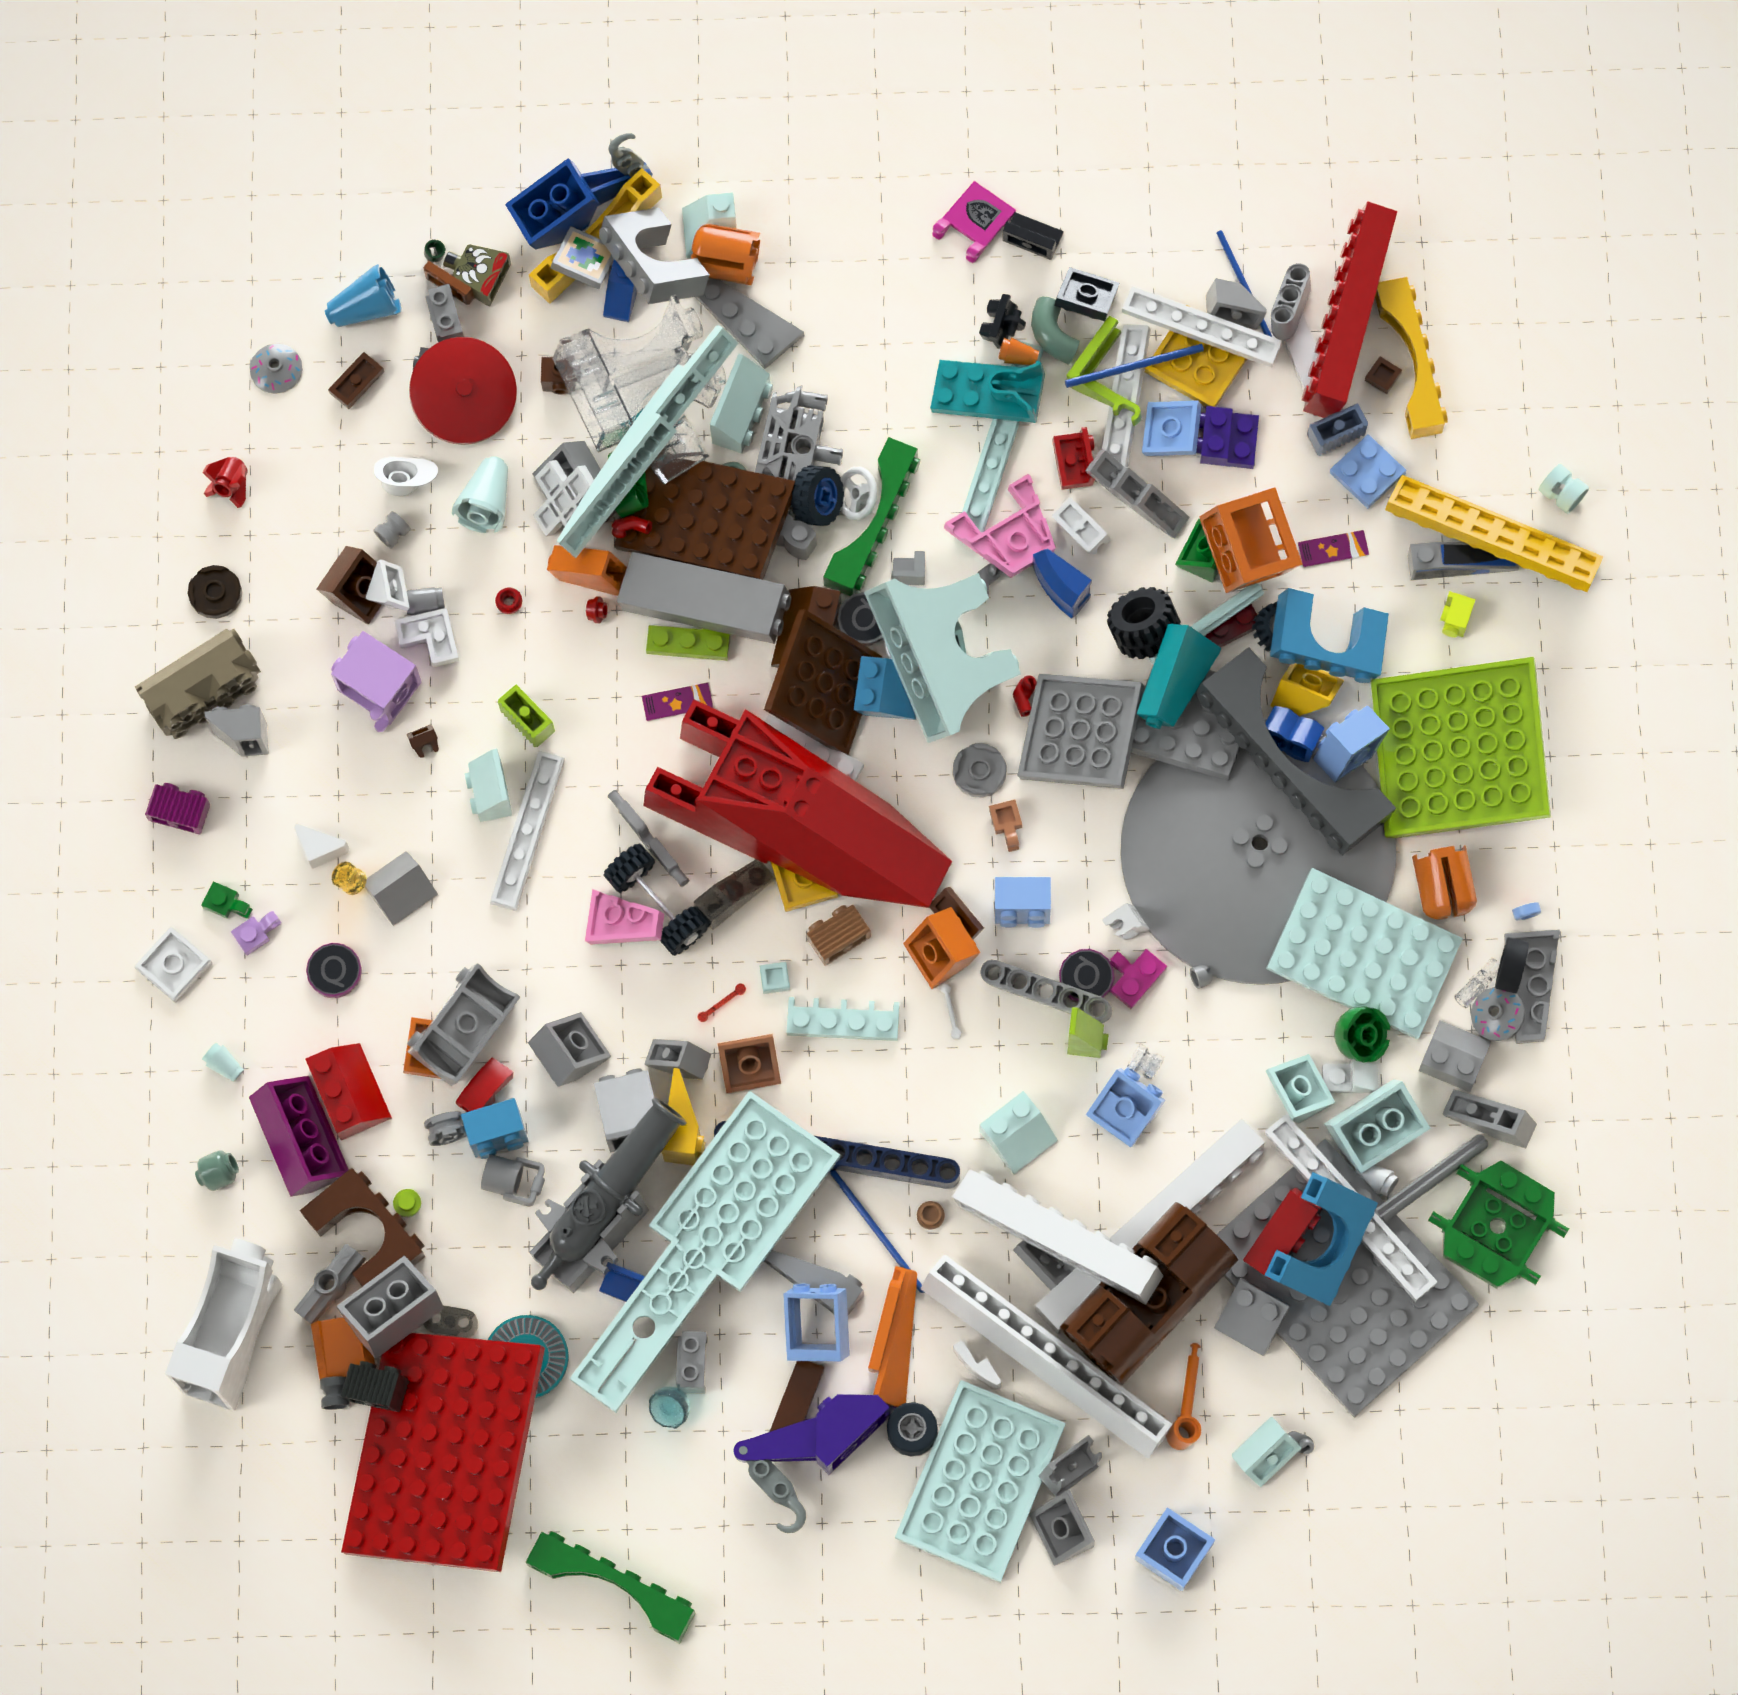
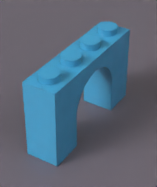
M1288 588L1278 595L1270 657L1277 658L1279 662L1284 664L1304 665L1305 669L1312 671L1320 669L1329 671V674L1335 677H1352L1359 683H1370L1372 679H1376L1381 675L1389 613L1366 607L1354 613L1349 645L1345 652L1334 653L1321 647L1313 637L1310 620L1314 594Z
M1312 1172L1301 1198L1323 1208L1331 1216L1334 1226L1331 1244L1324 1254L1311 1261H1300L1276 1250L1264 1276L1331 1306L1333 1299L1338 1294L1339 1286L1350 1268L1352 1258L1362 1242L1365 1230L1374 1216L1378 1203Z

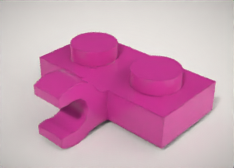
M1147 949L1144 950L1133 964H1130L1117 951L1110 959V963L1123 976L1111 988L1110 992L1132 1009L1167 969V965Z

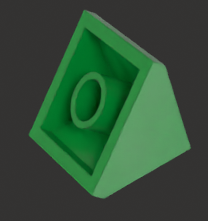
M1198 519L1175 565L1213 583L1218 574V569L1201 521Z

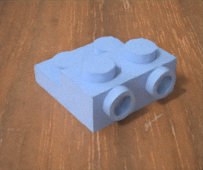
M1126 1067L1125 1070L1122 1068L1116 1069L1085 1115L1126 1145L1133 1147L1166 1100L1161 1097L1163 1094L1162 1090L1151 1083L1148 1086L1144 1085L1139 1081L1141 1076L1131 1068Z

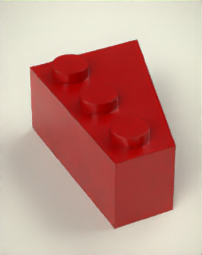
M1297 1187L1289 1191L1243 1259L1244 1262L1265 1275L1276 1250L1289 1256L1292 1252L1297 1254L1306 1241L1303 1239L1304 1235L1309 1229L1313 1230L1321 1219L1319 1214L1323 1208L1302 1199L1303 1191Z

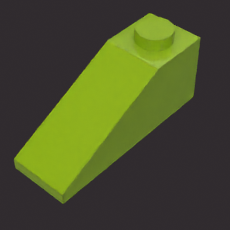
M1072 1007L1067 1054L1100 1058L1101 1050H1107L1109 1034L1103 1033L1104 1024L1077 1007Z

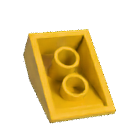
M674 1068L668 1105L686 1120L687 1124L685 1126L680 1125L662 1150L664 1162L693 1166L704 1152L706 1142H704V1136L700 1135L699 1126L680 1069Z

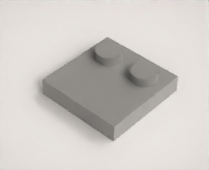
M1240 1278L1214 1329L1256 1353L1265 1356L1291 1305L1249 1281Z

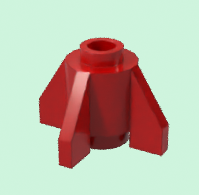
M227 457L207 464L202 473L212 482L207 486L203 494L206 497L216 493L222 497H230L229 500L237 508L242 507L246 500V475L248 473L244 462L237 457Z

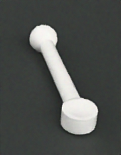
M944 983L941 985L940 990L945 995L952 1026L951 1037L957 1040L961 1037V1030L957 1028L950 997L951 986L948 983Z

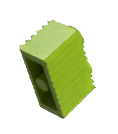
M517 684L498 699L500 712L504 714V717H507L508 721H511L512 725H515V728H518L519 732H522V735L533 744V747L540 746L555 732L553 721Z

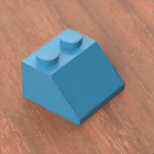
M861 656L854 710L864 716L916 720V714L893 660Z

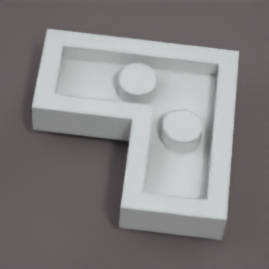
M447 608L394 620L401 648L427 642L433 667L460 661Z

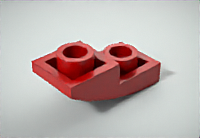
M492 1057L467 1084L457 1098L456 1105L466 1112L492 1105L495 1102V1095L513 1079L514 1072Z

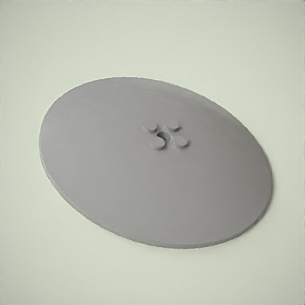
M1322 734V737H1321L1320 742L1326 737V736H1324L1323 734ZM1240 747L1229 781L1156 760L1147 770L1130 799L1122 827L1120 856L1123 878L1131 903L1150 930L1148 931L1166 950L1190 967L1198 965L1208 966L1210 970L1207 973H1213V977L1242 984L1265 985L1290 981L1267 970L1266 967L1310 869L1314 868L1387 902L1396 868V839L1385 837L1383 823L1342 856L1337 850L1330 847L1327 838L1319 830L1311 826L1307 816L1292 805L1287 794L1274 785L1268 773L1255 764L1253 757L1248 751ZM1317 747L1309 762L1296 760L1284 751H1281L1301 771L1328 785L1352 790L1378 788L1376 782L1362 765L1337 782H1334L1313 760L1319 750ZM1260 837L1266 840L1268 846L1264 850H1257L1252 846V841Z

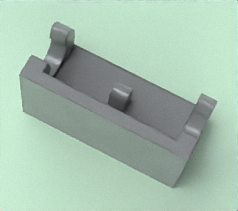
M1090 1435L1050 1462L1039 1475V1478L1055 1497L1069 1490L1099 1467L1097 1464L1102 1459V1452L1094 1454L1091 1451L1090 1447L1093 1445L1094 1440Z

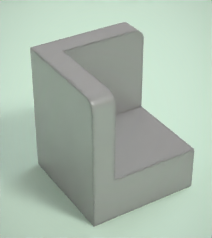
M914 551V558H893L892 579L895 578L906 585H925V551Z

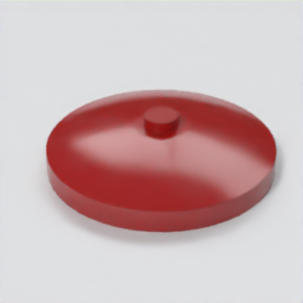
M470 337L449 338L430 347L417 361L409 382L410 404L419 423L434 437L452 444H475L494 436L507 423L516 403V379L506 358L492 345Z

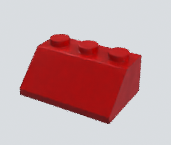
M360 1043L331 1047L305 1058L340 1140L392 1119Z

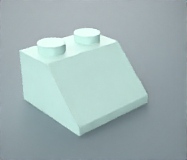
M497 748L491 749L468 763L469 772L464 773L467 789L473 788L474 798L469 799L472 814H478L480 822L513 816L500 755Z
M1024 1090L979 1124L981 1135L1013 1174H1016L1058 1141L1041 1111Z

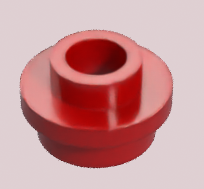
M511 587L500 590L495 598L498 610L504 614L516 613L521 608L523 602L520 592ZM508 598L514 600L511 605H506L504 602Z
M596 596L594 599L587 601L586 616L588 620L600 624L603 618L607 617L608 606L601 596Z

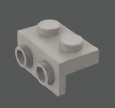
M1021 1241L1013 1249L1018 1257L1050 1291L1075 1269V1267L1025 1241Z

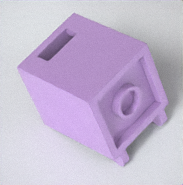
M362 631L358 637L354 636L347 646L348 651L343 658L339 657L334 662L331 668V676L337 691L368 710L371 719L376 721L374 725L375 730L383 732L388 725L392 724L422 681L415 664Z

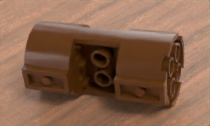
M1175 1202L1132 1248L1135 1251L1134 1254L1138 1257L1143 1258L1145 1255L1155 1260L1163 1274V1278L1147 1304L1145 1305L1101 1282L1059 1326L1066 1337L1072 1343L1075 1342L1086 1357L1115 1382L1118 1381L1121 1386L1238 1261L1234 1252L1203 1220L1178 1202Z

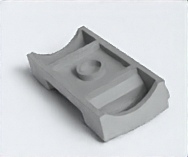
M478 962L469 969L464 967L455 978L458 982L455 987L457 989L427 1029L422 1033L416 1031L407 1042V1045L410 1046L408 1053L450 1086L458 1083L520 999L517 993L506 989L491 978Z

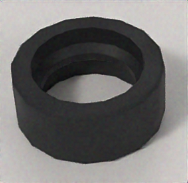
M1510 937L1506 939L1495 983L1496 989L1512 993L1518 992L1527 959L1529 942Z

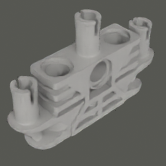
M803 385L798 386L795 391L785 393V395L777 396V392L773 393L755 468L756 473L782 478L783 466L785 465L786 469L783 478L794 481L797 473L803 467L814 466L815 461L841 465V459L843 458L842 448L819 445L824 423L823 411L825 412L826 410L825 405L828 402V394L803 391ZM790 403L788 409L778 407V404ZM803 407L812 409H809L808 413H806ZM814 409L818 410L817 415L814 414ZM794 417H795V418H797L796 424H795V429H792L793 422H794ZM789 442H792V443H791V451H792V454H791V453H787V449H788ZM800 447H808L810 449L805 454L797 452Z

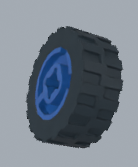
M809 465L803 467L797 473L794 480L795 486L792 491L791 505L793 514L796 515L798 521L808 525L828 526L839 516L843 506L844 486L840 475L836 473L835 469Z

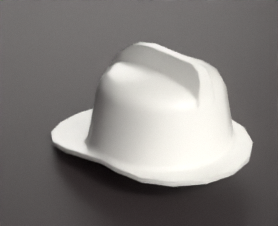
M386 457L376 462L373 467V473L381 481L383 490L390 495L403 497L416 491L419 486L432 482L438 475V467L435 463L426 459Z

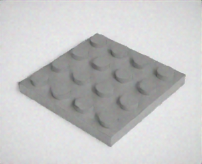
M1209 670L1203 681L1214 674L1215 671ZM1196 692L1174 727L1162 726L1161 729L1152 728L1145 724V719L1138 716L1131 753L1229 781L1240 746L1236 743L1235 737L1228 729L1223 728L1218 723L1216 716L1208 708L1201 705Z
M1039 674L1017 776L1022 780L1124 789L1139 716L1137 711L1145 687L1143 683Z

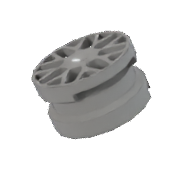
M460 1111L441 1113L425 1120L424 1127L429 1129L428 1141L430 1146L450 1144L467 1135L464 1126L461 1125L460 1119L462 1117Z

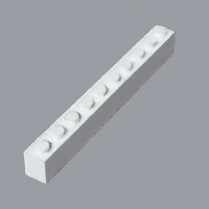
M1241 1118L1110 1237V1242L1117 1246L1123 1243L1132 1249L1175 1202L1180 1203L1184 1207L1186 1206L1195 1215H1198L1203 1209L1200 1205L1207 1199L1213 1201L1223 1191L1222 1185L1228 1180L1231 1183L1234 1182L1244 1172L1241 1169L1248 1162L1254 1164L1264 1154L1262 1149L1264 1148L1265 1141ZM1075 1268L1035 1305V1311L1058 1335L1062 1332L1059 1326L1101 1281Z
M944 1254L928 1272L921 1290L1144 1457L1149 1459L1162 1443L1173 1425L948 1256Z

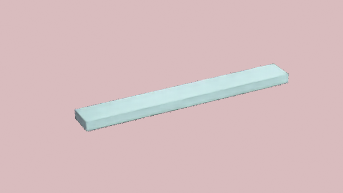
M1020 341L1035 350H1039L1037 361H1041L1044 352L1041 346ZM1010 364V366H1012V367H1022V368H1025V367H1027V366H1030V365ZM992 419L962 512H966L981 533L986 529L1021 421Z

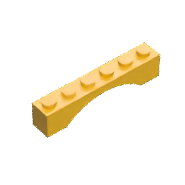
M641 168L622 186L610 205L585 233L600 239L599 230L602 227L604 216L651 209L662 199L661 185ZM557 252L545 258L529 274L531 287L549 304L576 280L550 268Z
M1407 277L1379 282L1375 294L1379 316L1401 336L1409 349L1414 365L1415 386L1405 411L1410 438L1416 439L1441 434L1445 423L1448 422L1445 407H1440L1441 389L1438 382L1434 383L1432 374H1435L1433 359H1428L1426 350L1429 349L1427 335L1421 332L1420 325L1423 324L1420 309H1415L1416 292L1414 285L1409 286Z

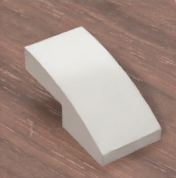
M963 1339L953 1345V1351L958 1359L975 1377L996 1390L1001 1388L1002 1382L987 1358L976 1363Z

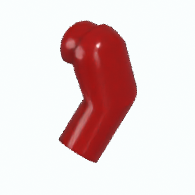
M633 515L617 519L612 523L611 527L613 529L611 533L615 538H624L626 530L631 529L649 534L652 529V522Z
M1031 675L1022 678L1013 691V698L1021 717L1029 716L1032 708L1029 699L1035 690L1037 681Z

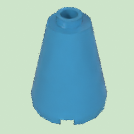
M376 264L327 302V309L324 312L331 325L335 323L337 327L397 315L402 312L399 298L393 299L395 298L393 291L396 290L383 267H379V264Z

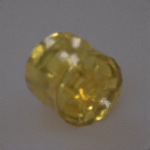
M345 861L335 867L331 880L335 886L341 888L348 895H356L365 887L367 877L362 870L356 868L352 863Z

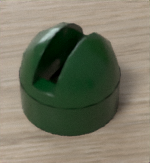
M436 239L429 240L424 247V257L426 260L432 263L441 261L445 255V245ZM430 248L434 249L435 256L432 255Z

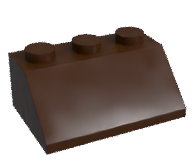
M818 586L788 590L791 595V604L788 611L784 612L782 618L784 622L783 631L777 637L771 667H779L798 610L806 609L836 628L838 611L842 602L841 591Z

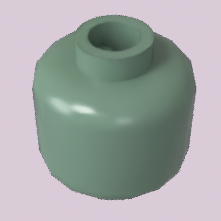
M217 1150L198 1160L195 1177L201 1186L205 1185L209 1190L216 1191L235 1182L239 1167L231 1153Z

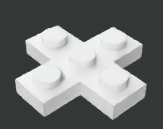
M553 460L549 461L535 476V479L548 498L533 514L545 536H553L562 525L566 526L593 483L594 479L585 465L578 466L567 477L558 461Z

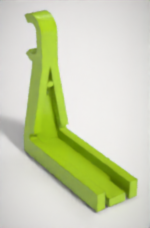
M1108 316L1067 373V379L1083 376L1095 371L1121 334V330L1115 328L1119 323L1117 319ZM1096 380L1070 387L1079 393L1113 407L1114 416L1119 415L1122 409H1128L1135 413L1131 417L1133 426L1137 425L1142 418L1137 404L1120 396Z

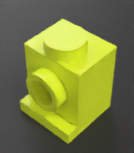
M1449 591L1440 618L1441 621L1445 622L1442 630L1443 634L1449 637L1464 636L1476 599Z

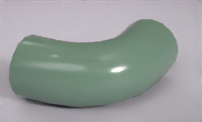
M1045 296L1039 297L1032 311L1031 327L1034 337L1045 352L1069 365L1077 352L1080 341L1067 335L1059 328L1057 322L1061 308L1054 306L1055 299Z

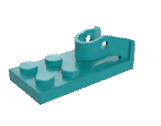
M939 359L930 406L931 412L1037 423L1045 379L1043 365L1040 361H1036L1035 364L1022 368Z

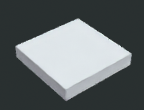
M170 926L139 959L134 968L176 1003L213 962L175 928Z

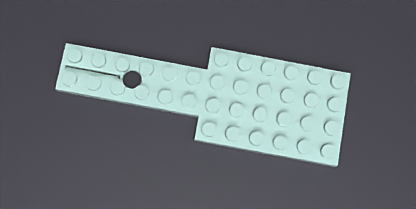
M749 1090L649 1224L651 1229L671 1243L569 1379L617 1413L717 1276L739 1292L743 1290L840 1159V1154ZM648 1317L652 1319L655 1323L654 1333L648 1338L637 1337L633 1332L634 1322L638 1318Z

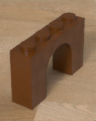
M351 1168L299 1211L320 1237L343 1218L354 1213L371 1214L383 1223L385 1237L380 1250L352 1273L363 1287L403 1256L414 1266L426 1257L421 1250L425 1245L415 1233L409 1236L404 1230L407 1224L398 1213L392 1215L386 1207L390 1204L380 1192L374 1194L369 1186L372 1183L362 1171L357 1174Z

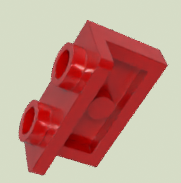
M1082 427L1080 433L1053 436L1052 443L1061 490L1093 486L1095 479L1085 472L1093 461L1092 451L1095 449L1093 435H1088L1087 427Z

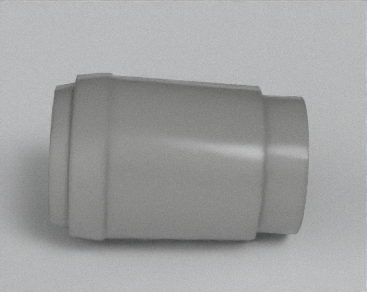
M442 587L407 590L410 607L407 610V615L413 616L445 608Z

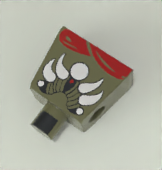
M468 244L462 256L449 251L445 256L443 266L454 270L452 276L470 286L474 298L490 307L511 266L509 253Z

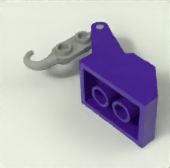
M837 1394L833 1399L829 1396L817 1407L819 1412L816 1414V1417L742 1440L735 1444L733 1448L734 1456L739 1462L749 1465L748 1472L751 1479L772 1501L791 1509L795 1513L796 1521L793 1525L784 1526L780 1523L776 1525L781 1532L789 1534L800 1530L805 1524L806 1510L799 1502L790 1480L772 1462L817 1461V1464L830 1475L888 1420L890 1407L878 1395Z

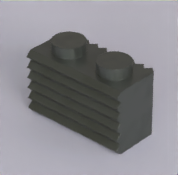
M360 1361L359 1365H349L340 1397L352 1403L395 1412L401 1411L402 1401L409 1384V1379L400 1375L401 1370L390 1366H385L384 1370L376 1369L377 1365L365 1361Z

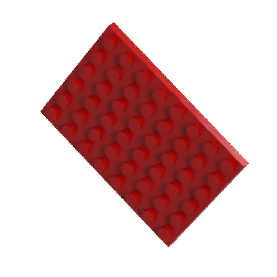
M410 1333L381 1355L379 1370H384L385 1366L401 1370L400 1375L409 1379V1384L407 1385L400 1412L371 1407L341 1553L352 1556L501 1573L545 1348L543 1346Z

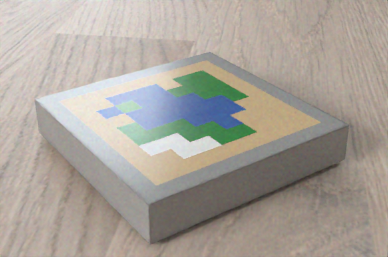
M570 226L550 268L599 290L614 258L600 239Z

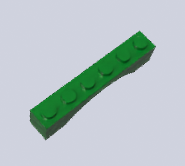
M891 437L887 438L877 459L882 483L881 499L877 512L868 528L858 539L833 554L823 576L825 587L841 591V593L847 596L856 594L857 590L861 591L867 579V576L864 574L868 567H873L878 555L875 550L879 543H884L888 534L886 526L889 520L894 521L899 510L898 500L900 496H906L910 486V482H907L910 474H916L921 459L918 458V448Z
M541 1531L526 1560L527 1566L552 1579L565 1576H587L612 1583L627 1592L641 1606L655 1632L678 1644L681 1643L696 1614L695 1610L691 1608L692 1603L680 1596L673 1599L665 1595L667 1590L655 1583H651L649 1587L640 1582L642 1577L629 1570L622 1573L614 1569L616 1564L604 1557H601L598 1561L589 1556L591 1551L585 1547L575 1544L573 1548L564 1543L566 1538L553 1531H550L549 1535Z

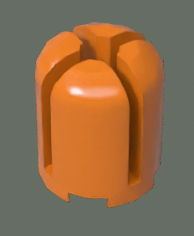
M713 224L702 225L694 236L692 244L693 254H691L690 259L697 258L711 279L752 285L754 280L752 271L755 269L756 262L758 261L760 240H758L760 233Z
M1465 845L1461 848L1462 851H1455L1454 846L1430 850L1428 856L1421 859L1417 858V854L1412 856L1422 908L1426 916L1437 920L1447 919L1451 915L1452 910L1453 917H1459L1469 913L1476 906L1477 898Z

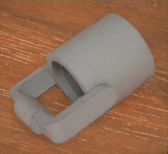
M490 1154L483 1171L481 1190L503 1195L505 1201L531 1207L534 1205L536 1197L541 1194L545 1182L543 1177L545 1167L540 1162L521 1157L511 1160ZM524 1166L538 1170L530 1189L529 1199L516 1196Z

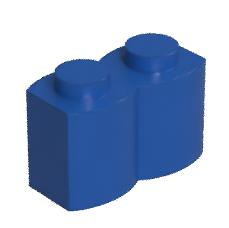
M1280 706L1273 707L1265 722L1277 747L1290 757L1303 762L1310 761L1324 731V727L1316 720L1299 717L1291 709Z

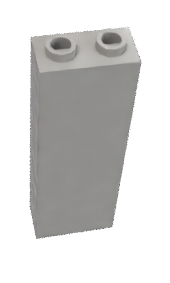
M632 552L616 602L626 612L775 644L777 636H780L783 631L784 622L782 618L784 612L788 611L790 607L791 595L784 584Z

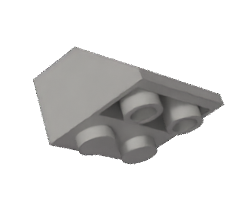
M245 704L241 705L239 709L228 710L226 707H216L212 711L205 712V718L213 734L241 757L269 754L267 722L260 707Z

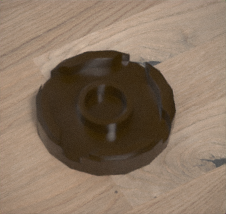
M211 565L200 569L191 578L187 594L191 606L198 614L206 618L219 619L228 616L236 610L241 602L242 587L239 578L228 568Z

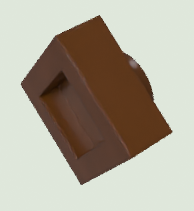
M1379 356L1365 376L1364 381L1388 394L1402 374V369Z

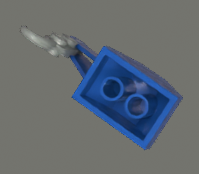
M621 134L609 144L608 151L611 155V163L615 168L581 174L576 164L567 158L505 204L532 248L537 250L561 244L570 226L580 231L586 229L597 207L615 198L622 186L641 168L652 177L653 173L636 152L631 148L619 147L624 141L635 139V134Z

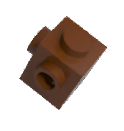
M541 357V386L543 392H553L558 395L575 392V382H580V366H575L574 357Z

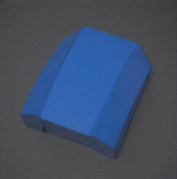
M1043 549L1033 554L1032 565L1042 588L1054 604L1072 619L1091 598L1090 585L1092 584V579L1050 549Z

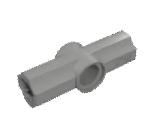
M346 1243L328 1267L316 1274L313 1286L294 1308V1311L310 1324L318 1321L331 1303L344 1295L346 1284L353 1277L352 1273L360 1268L366 1258ZM334 1279L335 1282L333 1287L329 1290H325L326 1283L329 1280Z

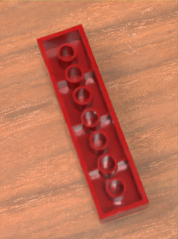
M1367 201L1362 210L1358 209L1354 219H1351L1349 222L1347 234L1350 237L1348 243H1344L1340 257L1344 259L1342 265L1338 266L1334 276V281L1337 282L1335 290L1332 289L1327 305L1331 307L1329 313L1325 314L1321 324V329H1324L1322 338L1319 337L1315 346L1314 353L1318 355L1316 361L1312 362L1308 372V377H1311L1309 386L1306 385L1302 394L1301 401L1305 402L1304 412L1325 418L1341 411L1347 403L1398 212L1396 210Z

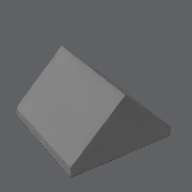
M407 851L361 882L393 926L438 895L420 865Z
M1070 1490L1063 1492L1029 1514L1054 1566L1093 1548L1095 1545V1540Z

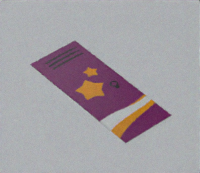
M1364 530L1298 542L1303 567L1369 555Z
M708 682L642 695L646 720L650 721L685 714L694 699L713 708Z

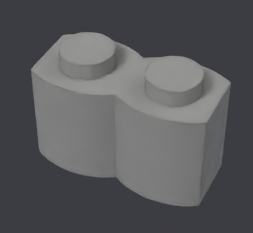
M787 514L776 545L785 547L788 553L795 558L807 560L817 546L816 532L808 524L793 520L790 514Z

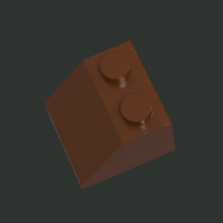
M345 546L316 590L335 606L366 624L371 622L382 606L365 599L377 562L363 549Z

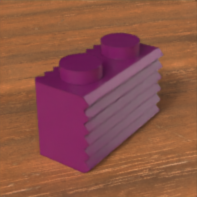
M163 783V786L155 784L145 816L148 821L201 835L210 803L205 794L200 791L189 790V793L180 791L178 786L170 783Z

